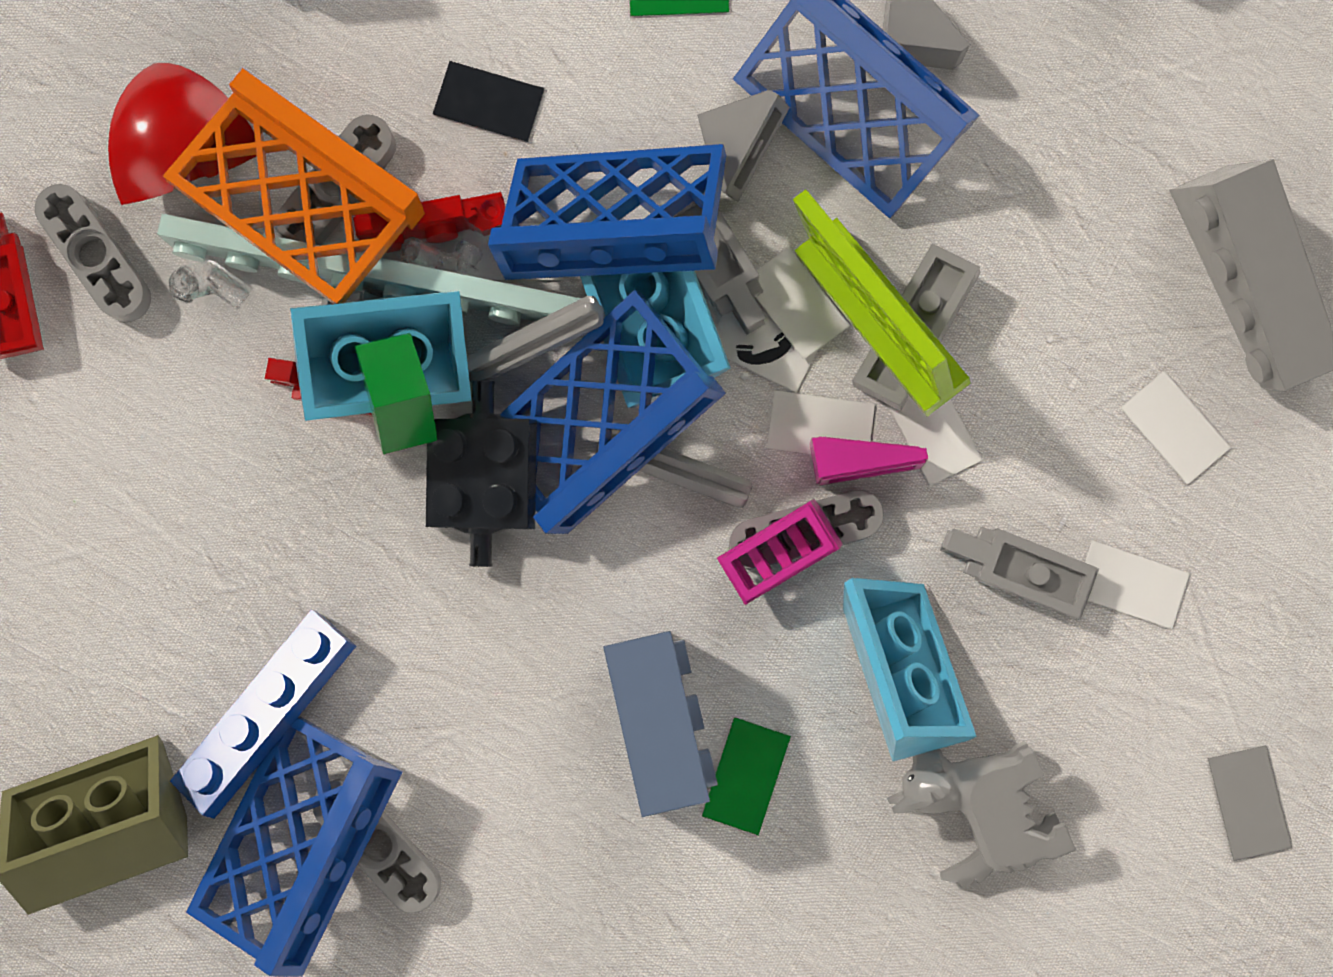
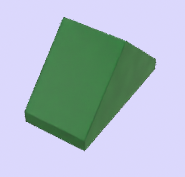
M411 333L356 345L355 349L383 455L437 441L431 394Z

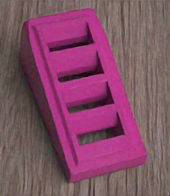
M820 436L817 438L812 437L810 441L816 484L820 486L921 469L928 460L927 448H920L919 446Z
M812 499L718 556L717 560L746 605L841 548L842 542L817 501ZM803 518L806 519L821 544L814 550L797 524ZM783 530H786L802 556L796 561H793L777 535ZM765 541L782 567L776 573H774L758 545ZM745 553L749 555L763 578V581L757 585L754 584L739 559Z

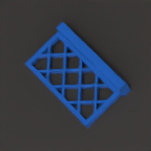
M790 0L733 77V80L751 96L767 91L763 85L752 77V74L763 60L781 58L784 89L771 91L779 94L780 97L785 96V102L790 107L782 124L889 219L895 215L960 136L967 132L980 116L850 0ZM799 12L814 25L816 47L790 49L788 26ZM825 35L836 45L826 46ZM779 39L780 51L770 52ZM845 52L854 60L856 82L830 85L827 53ZM817 54L820 86L794 88L791 57ZM866 71L876 81H866ZM885 87L895 96L896 118L870 120L867 89ZM857 90L860 121L834 123L831 92ZM820 93L823 124L807 125L797 116L795 95ZM906 107L916 116L907 117ZM925 123L942 138L930 154L910 155L907 125ZM897 126L900 156L873 158L871 128ZM860 129L863 159L846 160L836 151L835 130ZM824 131L825 140H823L816 132ZM910 163H922L911 176ZM901 165L902 188L892 200L876 187L874 166ZM855 167H864V175Z
M716 144L518 158L501 227L491 229L488 247L504 279L517 280L715 270L718 250L714 236L727 157L724 145ZM709 165V170L691 184L680 176L691 166ZM653 168L657 171L655 175L639 187H636L628 180L629 177L640 169ZM603 172L606 175L587 190L582 189L576 183L588 173ZM552 175L555 178L535 194L528 189L530 177ZM669 183L680 190L678 194L662 206L657 205L650 199L651 196ZM619 186L628 195L606 210L597 201ZM566 189L569 190L576 198L556 213L546 206V204ZM692 202L702 208V215L673 217ZM639 205L650 213L644 219L620 220ZM588 208L598 216L591 222L569 223ZM537 211L546 219L539 225L519 226L520 223Z
M634 290L603 319L602 326L588 332L499 414L509 419L537 420L536 475L538 462L561 464L559 487L547 498L536 485L537 513L533 518L545 534H568L726 394L715 378L703 371L640 291ZM637 310L647 322L645 346L620 345L622 323ZM609 336V344H601ZM657 337L660 338L667 348L657 347ZM592 350L608 351L605 383L581 381L583 359ZM619 352L644 354L641 386L617 384ZM656 355L674 356L686 371L669 388L653 387ZM568 372H570L569 380H561ZM553 386L568 387L565 419L542 417L544 394ZM580 388L604 390L601 422L577 420ZM616 391L640 393L639 414L629 424L613 423ZM652 394H662L651 403ZM531 407L530 416H523V414ZM541 423L565 425L562 458L538 456ZM577 426L600 428L598 452L589 460L573 459ZM612 429L621 430L613 439H611ZM573 465H581V467L574 474H572Z
M299 716L259 764L186 913L255 958L254 966L267 975L303 977L403 771L385 761L374 759ZM298 730L306 735L310 758L291 765L288 747ZM322 745L329 748L330 750L323 752ZM343 756L353 762L343 784L331 790L326 763ZM313 768L318 795L298 802L293 776ZM280 782L285 809L266 816L263 798L269 786ZM321 806L324 823L317 837L306 841L301 813ZM288 819L293 846L274 854L269 826ZM255 832L260 860L241 867L238 848L244 836ZM295 857L298 876L291 889L281 892L276 864ZM262 870L267 898L248 905L243 877ZM230 883L234 911L220 916L209 909V906L218 888ZM269 908L273 926L265 943L262 944L254 937L251 915ZM237 921V927L232 922Z

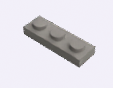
M932 244L902 294V297L940 342L980 275V266ZM870 349L852 380L853 386L901 411L909 395L874 351Z

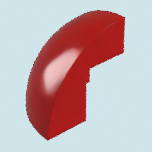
M153 63L137 74L121 94L111 119L108 139L110 172L121 205L162 196L173 192L175 189L167 183L163 175L228 100V97L219 88L200 74L172 63ZM239 114L224 131L226 146L255 142V133L252 127ZM216 142L211 146V148H216ZM257 155L228 158V170L257 157ZM218 160L198 162L184 179L191 182L201 177L212 178L219 175Z

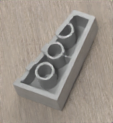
M1274 159L1227 165L1170 189L1169 191L1246 354L1245 361L1252 378L1260 384V387L1287 391L1333 371V330Z

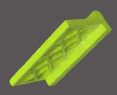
M806 189L792 200L809 238L794 250L796 256L925 416L928 417L970 385V377L839 219L835 218L832 221Z

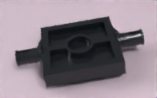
M487 380L472 381V413H467L455 419H434L437 441L427 443L425 527L455 528L463 533L470 534L469 566L472 567L493 566L492 534H497L507 529H535V519L533 516L536 513L537 420L509 419L502 415L494 414L495 381Z

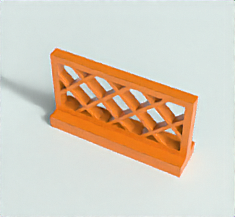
M242 68L229 84L233 94L172 164L163 177L167 183L333 304L345 303L406 227L412 230L424 216L425 212L420 198L415 191ZM238 114L254 125L255 142L231 146L225 145L224 131ZM263 132L274 140L264 141ZM216 142V148H211V146ZM289 150L297 156L299 174L268 178L266 153ZM257 155L259 179L229 183L227 159ZM218 160L220 184L195 187L184 179L198 162ZM306 163L317 171L307 172ZM332 181L340 187L342 205L311 209L309 184ZM300 186L303 210L272 215L270 190ZM261 191L263 216L239 219L233 214L231 195ZM349 194L361 203L350 204ZM221 196L222 206L212 198ZM376 213L389 222L377 238L354 240L353 215ZM344 217L346 242L316 246L313 221ZM304 222L307 248L283 251L276 246L274 226ZM265 228L266 238L254 229ZM356 252H364L357 261ZM348 254L350 271L338 286L333 288L319 277L317 258ZM308 259L309 269H307L298 261Z

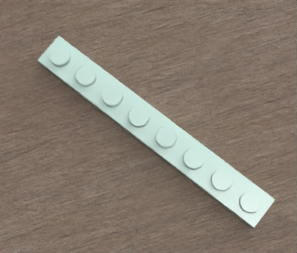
M167 214L161 215L157 235L173 248L172 253L178 257L198 262H204L206 255L225 258L227 266L246 272H257L258 266L278 269V276L304 283L229 227ZM275 236L276 246L283 251L307 248V243ZM356 253L357 261L363 254ZM348 254L317 258L319 277L331 280L330 285L336 288L350 271ZM384 258L377 262L355 289L356 291H362L363 287L383 290L384 298L460 291L462 315L467 314L468 308L489 312L488 318L490 320L507 325H520L521 319L536 322L582 299ZM308 259L298 261L307 269H309Z

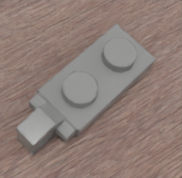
M692 202L674 215V217L702 215V208ZM718 209L714 236L718 250L716 269L695 270L700 287L712 307L715 306L721 316L732 311L747 335L765 325L764 320L766 316L755 300L756 296L763 293V289L758 281L759 274Z
M980 527L977 537L957 529L948 530L940 549L942 552L967 561L963 573L975 577V581L1074 620H1081L1099 568L999 528L990 530Z

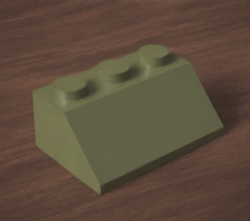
M159 735L2 791L0 808V882L28 915L188 857L187 814L180 792L170 782L174 774L164 743Z

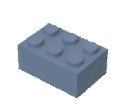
M671 631L603 646L641 817L710 802L707 788L717 786L718 784L709 749L698 750L694 731L705 728L697 695L685 696L681 675L692 673L685 641L673 642Z

